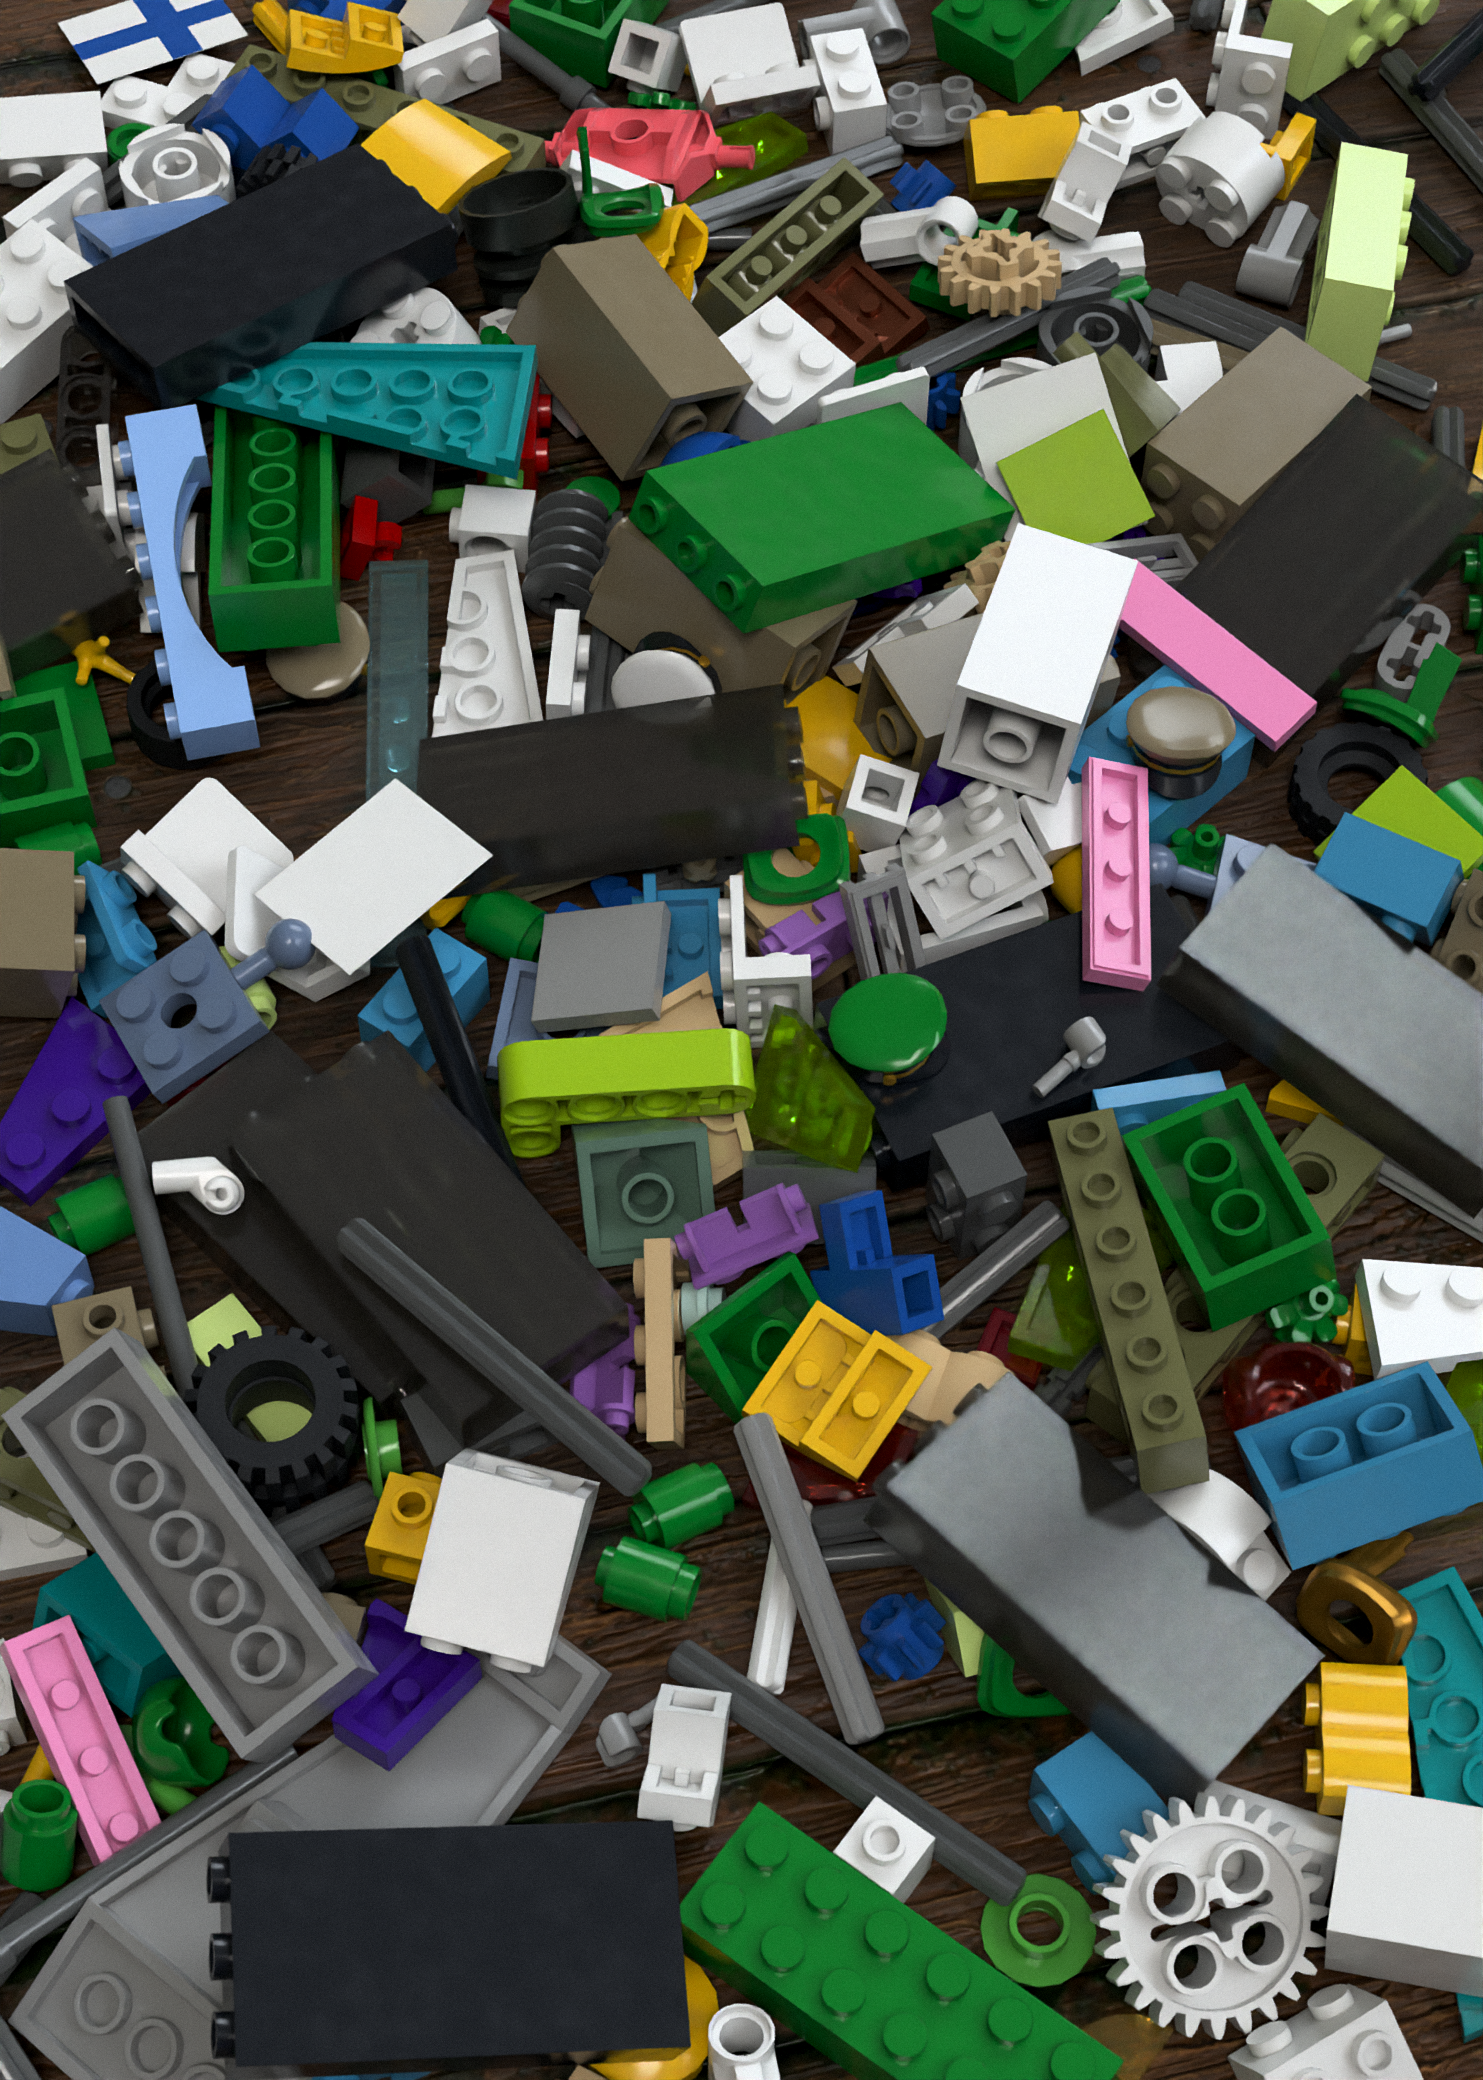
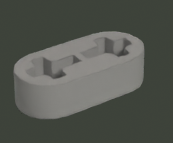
M1423 603L1414 604L1404 609L1398 616L1379 656L1372 684L1374 689L1386 692L1403 703L1407 702L1423 658H1429L1436 642L1446 647L1451 624L1449 618L1442 610L1433 605ZM1419 629L1430 632L1426 634L1421 646L1412 643L1413 635ZM1403 664L1412 667L1410 676H1407L1404 682L1394 679Z

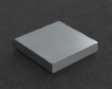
M665 901L545 914L531 1022L538 1033L660 1021L671 912Z

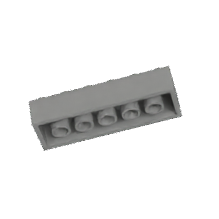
M115 1327L1 1415L241 1759L267 1764L379 1675L140 1341Z

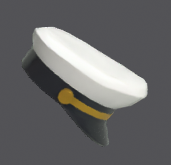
M660 631L653 632L641 639L636 646L634 654L621 663L612 678L611 693L617 711L633 730L655 743L674 747L692 745L709 734L717 720L718 708L721 705L722 687L718 674L710 664L708 657L702 655L684 638L671 632Z

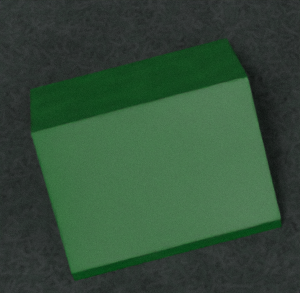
M789 1251L686 1329L687 1374L735 1424L744 1418L742 1416L743 1407L817 1300L822 1302L795 1253Z

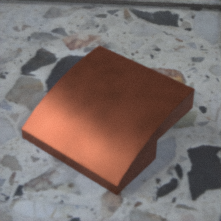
M854 252L818 284L807 277L782 299L785 304L856 363V368L899 354L930 329L927 317Z

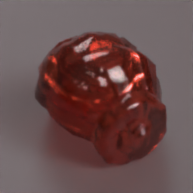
M1282 1341L1263 1342L1260 1347L1247 1357L1237 1356L1232 1358L1224 1370L1222 1386L1224 1419L1235 1432L1355 1388L1353 1364L1343 1354H1331L1321 1346L1307 1341H1294L1292 1343Z

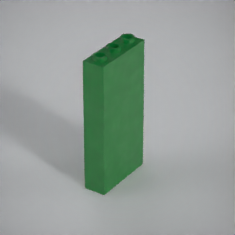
M902 402L647 470L628 519L745 634L964 565L974 560L981 553V548L1002 540L1016 509Z

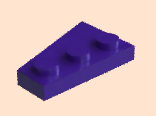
M71 997L0 1122V1184L30 1207L109 1133L102 1106L105 1100L115 1096H127L132 1111L151 1093L115 1028L74 997Z

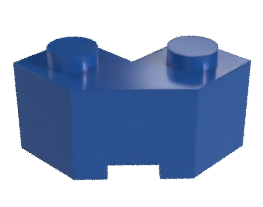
M253 64L223 80L191 124L199 134H202V128L218 135L229 150L231 165L244 170L248 169L262 148L269 146L272 149L275 144H284L287 152L292 145L301 148L302 157L307 158L309 153H312L318 157L316 161L318 162L346 149L360 129L323 88L290 104Z

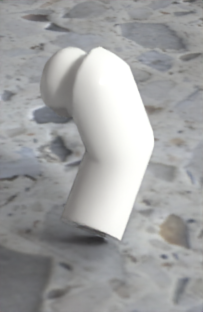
M215 1157L154 1161L152 1163L153 1185L156 1195L189 1192L209 1211L220 1215L233 1213L244 1200V1188L239 1178Z

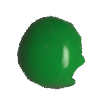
M183 1675L169 1676L147 1688L138 1700L132 1721L133 1752L140 1767L163 1785L184 1788L208 1787L220 1781L229 1762V1750L212 1741L211 1729L215 1721Z

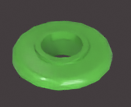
M370 1396L363 1401L364 1423H362V1434L368 1480L372 1481L373 1495L380 1501L384 1490L383 1479L388 1478L389 1472L403 1474L396 1419L376 1421L373 1397Z
M1043 1874L1027 1875L1022 1891L1009 1906H1001L991 1898L986 1903L980 1925L984 1950L996 1969L1016 1983L1036 1988L1060 1985L1077 1975L1093 1953L1097 1934L1095 1924L1090 1922V1915L1093 1912L1081 1893L1062 1879ZM1031 1912L1045 1913L1056 1921L1060 1929V1935L1050 1945L1037 1946L1030 1944L1022 1938L1018 1931L1017 1924L1019 1919Z

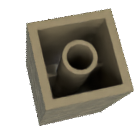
M632 234L614 238L605 237L595 241L571 245L561 244L552 247L541 260V268L528 292L519 300L517 304L518 310L505 332L515 345H536L537 373L620 480L625 481L643 477L647 470L658 468L673 445L686 436L699 431L723 432L754 382L637 235Z
M1280 326L1147 442L1141 487L1155 517L1149 519V523L1144 524V527L1155 536L1181 533L1200 566L1207 568L1226 581L1343 475L1346 463L1359 447L1372 386Z
M628 516L623 517L613 527L607 538L606 546L610 548L605 565L596 573L589 586V593L593 597L584 619L633 654L640 640L653 632H671L690 642L702 655L708 657L710 664L718 674L722 687L721 705L718 708V713L754 739L758 738L794 698L815 682L824 679L857 601L853 599L743 634L628 519Z
M984 613L868 649L853 722L874 752L893 759L890 764L920 773L913 800L919 794L921 783L932 762L939 758L956 685ZM1111 654L1084 730L1112 708L1121 676L1118 665Z
M0 848V1016L60 1018L66 997H76L78 973H84L86 961V937L83 934H76L78 914H83L86 885L84 875H74V852Z

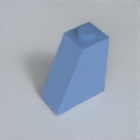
M218 195L74 217L73 222L81 256L92 266L99 265L229 203Z
M0 1206V1330L56 1336L57 1330L51 1306L93 1295L95 1285L86 1255Z

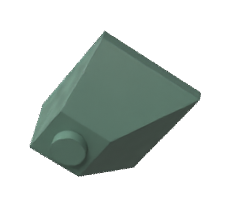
M662 1118L571 1124L577 1186L589 1269L634 1264L635 1258H644V1239L671 1238L675 1242L674 1236L685 1231L684 1224L715 1212L706 1124Z

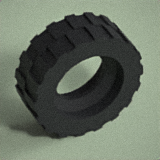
M1357 722V724L1337 723L1333 728L1327 730L1323 728L1317 731L1313 739L1310 741L1307 739L1301 746L1300 754L1295 759L1287 794V802H1290L1289 814L1292 821H1296L1298 831L1303 837L1310 838L1314 842L1313 845L1318 847L1336 830L1344 812L1352 814L1355 811L1343 807L1331 799L1327 784L1333 774L1341 770H1359L1370 773L1385 782L1403 765L1427 786L1428 772L1427 769L1423 768V758L1418 750L1414 751L1409 746L1410 742L1402 735L1398 737L1391 733V729L1380 726V728L1371 726L1368 722Z

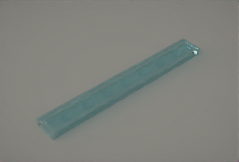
M428 560L369 561L368 634L370 650L368 654L366 802L396 778L429 804V769L426 760L429 741ZM418 918L370 958V967H399L395 955L397 944L417 935H426L428 937V928L424 926L422 920Z

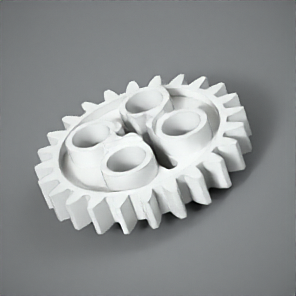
M1198 1792L1194 1813H1192L1184 1800L1171 1797L1168 1803L1169 1820L1165 1821L1157 1813L1146 1809L1142 1812V1816L1148 1833L1143 1837L1125 1829H1122L1119 1833L1124 1844L1129 1849L1125 1859L1115 1855H1104L1102 1860L1117 1875L1114 1883L1101 1882L1093 1884L1092 1890L1110 1900L1109 1909L1091 1914L1090 1922L1110 1930L1111 1935L1096 1944L1094 1949L1096 1953L1104 1958H1119V1961L1106 1974L1108 1981L1118 1987L1132 1983L1124 2001L1137 2010L1150 2004L1148 2019L1164 2028L1175 2015L1176 2030L1192 2038L1201 2021L1205 2033L1218 2040L1223 2037L1226 2018H1228L1236 2029L1244 2034H1249L1252 2031V2010H1257L1263 2016L1275 2021L1278 2019V2013L1273 1997L1278 1992L1295 2001H1298L1301 1997L1297 1987L1291 1981L1295 1971L1307 1975H1315L1317 1972L1316 1967L1303 1955L1306 1947L1326 1946V1939L1320 1934L1311 1931L1310 1924L1312 1920L1321 1919L1329 1915L1330 1908L1309 1899V1894L1325 1884L1324 1877L1315 1873L1301 1872V1869L1310 1861L1314 1854L1311 1849L1302 1845L1287 1848L1293 1838L1295 1829L1281 1821L1269 1827L1271 1810L1255 1804L1245 1815L1244 1799L1227 1794L1219 1810L1215 1796L1206 1792ZM1236 1850H1241L1245 1857L1243 1875L1235 1883L1225 1885L1221 1872L1223 1862L1229 1854ZM1174 1873L1178 1880L1176 1897L1164 1908H1157L1153 1899L1155 1884L1164 1875ZM1264 1890H1267L1269 1893L1268 1900L1255 1906L1243 1904L1258 1897ZM1213 1901L1225 1908L1210 1915L1211 1927L1208 1929L1194 1921L1206 1918L1210 1914L1208 1902ZM1262 1921L1266 1934L1264 1944L1258 1952L1251 1956H1245L1242 1948L1244 1933L1251 1925ZM1163 1924H1177V1927L1168 1929L1160 1934L1157 1939L1152 1940L1150 1933L1153 1928ZM1188 1945H1195L1199 1958L1195 1970L1184 1979H1177L1174 1974L1176 1956Z

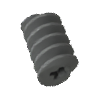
M562 489L551 492L540 499L535 508L534 524L531 529V542L528 547V561L525 566V579L522 584V598L528 608L538 616L554 622L555 609L580 610V622L585 621L584 618L593 597L589 593V586L596 573L601 569L600 559L603 557L604 552L602 542L606 538V525L604 523L608 520L607 508L593 494L579 489Z

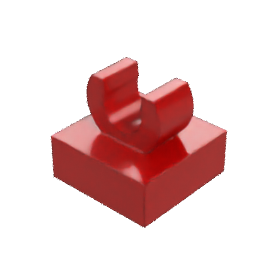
M355 495L340 529V577L359 581L367 562L380 568H391L393 564L394 549L399 550L401 547L402 527L393 522H377L378 500Z

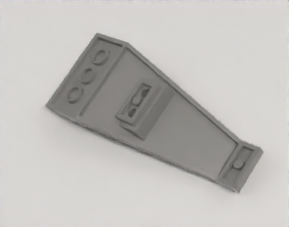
M559 1633L553 1654L544 1667L532 1665L531 1672L529 1673L514 1672L496 1667L489 1663L490 1653L463 1647V1650L480 1659L483 1678L389 1772L337 1740L333 1734L89 1896L8 2022L72 2080H225V2060L213 2059L211 2052L213 2011H223L222 1980L211 1981L209 1975L208 1949L210 1934L221 1933L220 1903H208L206 1870L208 1857L218 1856V1850L228 1833L504 1825L573 1735L612 1674ZM312 2077L258 2080H311Z

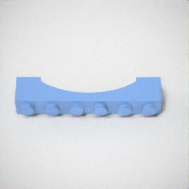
M193 404L125 416L129 440L118 441V448L124 477L135 476L138 491L128 492L127 500L133 528L144 527L147 543L136 544V552L142 580L153 579L156 595L145 597L151 632H163L165 648L154 650L160 685H172L175 702L163 704L170 740L182 738L188 761L260 748L245 667L232 668L218 655L197 626L183 595L181 554L187 519L200 488L212 486L197 405Z

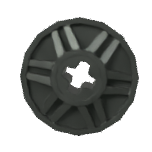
M545 167L503 174L482 182L467 191L458 201V210L467 243L478 250L473 256V265L475 272L480 275L479 287L482 298L492 305L517 306L519 300L528 292L541 268V260L552 247L561 244L571 245L588 242L586 231L576 225L581 215L572 175L562 169Z

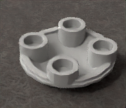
M955 75L946 78L942 83L921 86L913 82H899L892 85L887 92L886 135H893L896 137L897 142L916 147L940 146L957 142L964 138L969 119H976L978 114L987 111V107L982 97L974 92L972 79L966 76Z

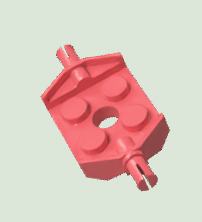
M577 109L573 112L562 131L555 132L552 141H545L546 163H552L553 166H557L559 169L572 149L579 152L576 131L579 127H587L590 157L658 184H674L677 202H683L709 181L716 171H721L722 168L752 170L755 164L754 146L723 145L722 137H716L709 113L706 110Z

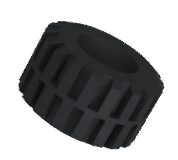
M276 1325L261 1326L262 1336L249 1338L246 1330L232 1335L234 1346L228 1349L218 1343L208 1352L210 1366L202 1364L196 1366L191 1375L194 1389H186L184 1403L266 1517H272L273 1507L285 1506L286 1513L289 1514L300 1509V1503L311 1499L312 1502H316L328 1496L327 1486L330 1484L341 1489L349 1479L347 1465H357L361 1453L359 1440L363 1439L356 1383L354 1378H350L349 1366L342 1355L339 1354L332 1357L331 1345L319 1336L311 1344L307 1343L306 1332L302 1329L291 1327L287 1336L278 1335ZM267 1402H292L304 1407L312 1414L308 1423L299 1432L287 1439L276 1442L255 1441L243 1436L236 1430L239 1422L249 1411Z

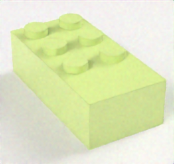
M1272 0L1261 38L1293 43L1285 91L1302 102L1351 68L1363 66L1372 54L1384 46H1393L1405 32L1417 24L1424 25L1436 12L1440 0Z
M1341 142L1318 232L1304 342L1363 381H1368L1383 326H1388L1395 299V292H1393L1395 280H1401L1405 268L1408 246L1404 245L1411 222L1412 213L1408 211L1413 196L1415 179L1406 177L1408 154Z

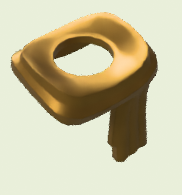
M1401 1531L1392 1538L1375 1540L1356 1547L1350 1554L1341 1559L1327 1558L1319 1562L1309 1574L1296 1599L1297 1619L1303 1628L1348 1663L1397 1666L1415 1634L1418 1622L1415 1609L1406 1598L1378 1578L1404 1559L1406 1556L1404 1550L1414 1540L1412 1534ZM1339 1599L1350 1601L1367 1615L1373 1629L1371 1643L1363 1644L1351 1631L1331 1617L1330 1608L1333 1601Z

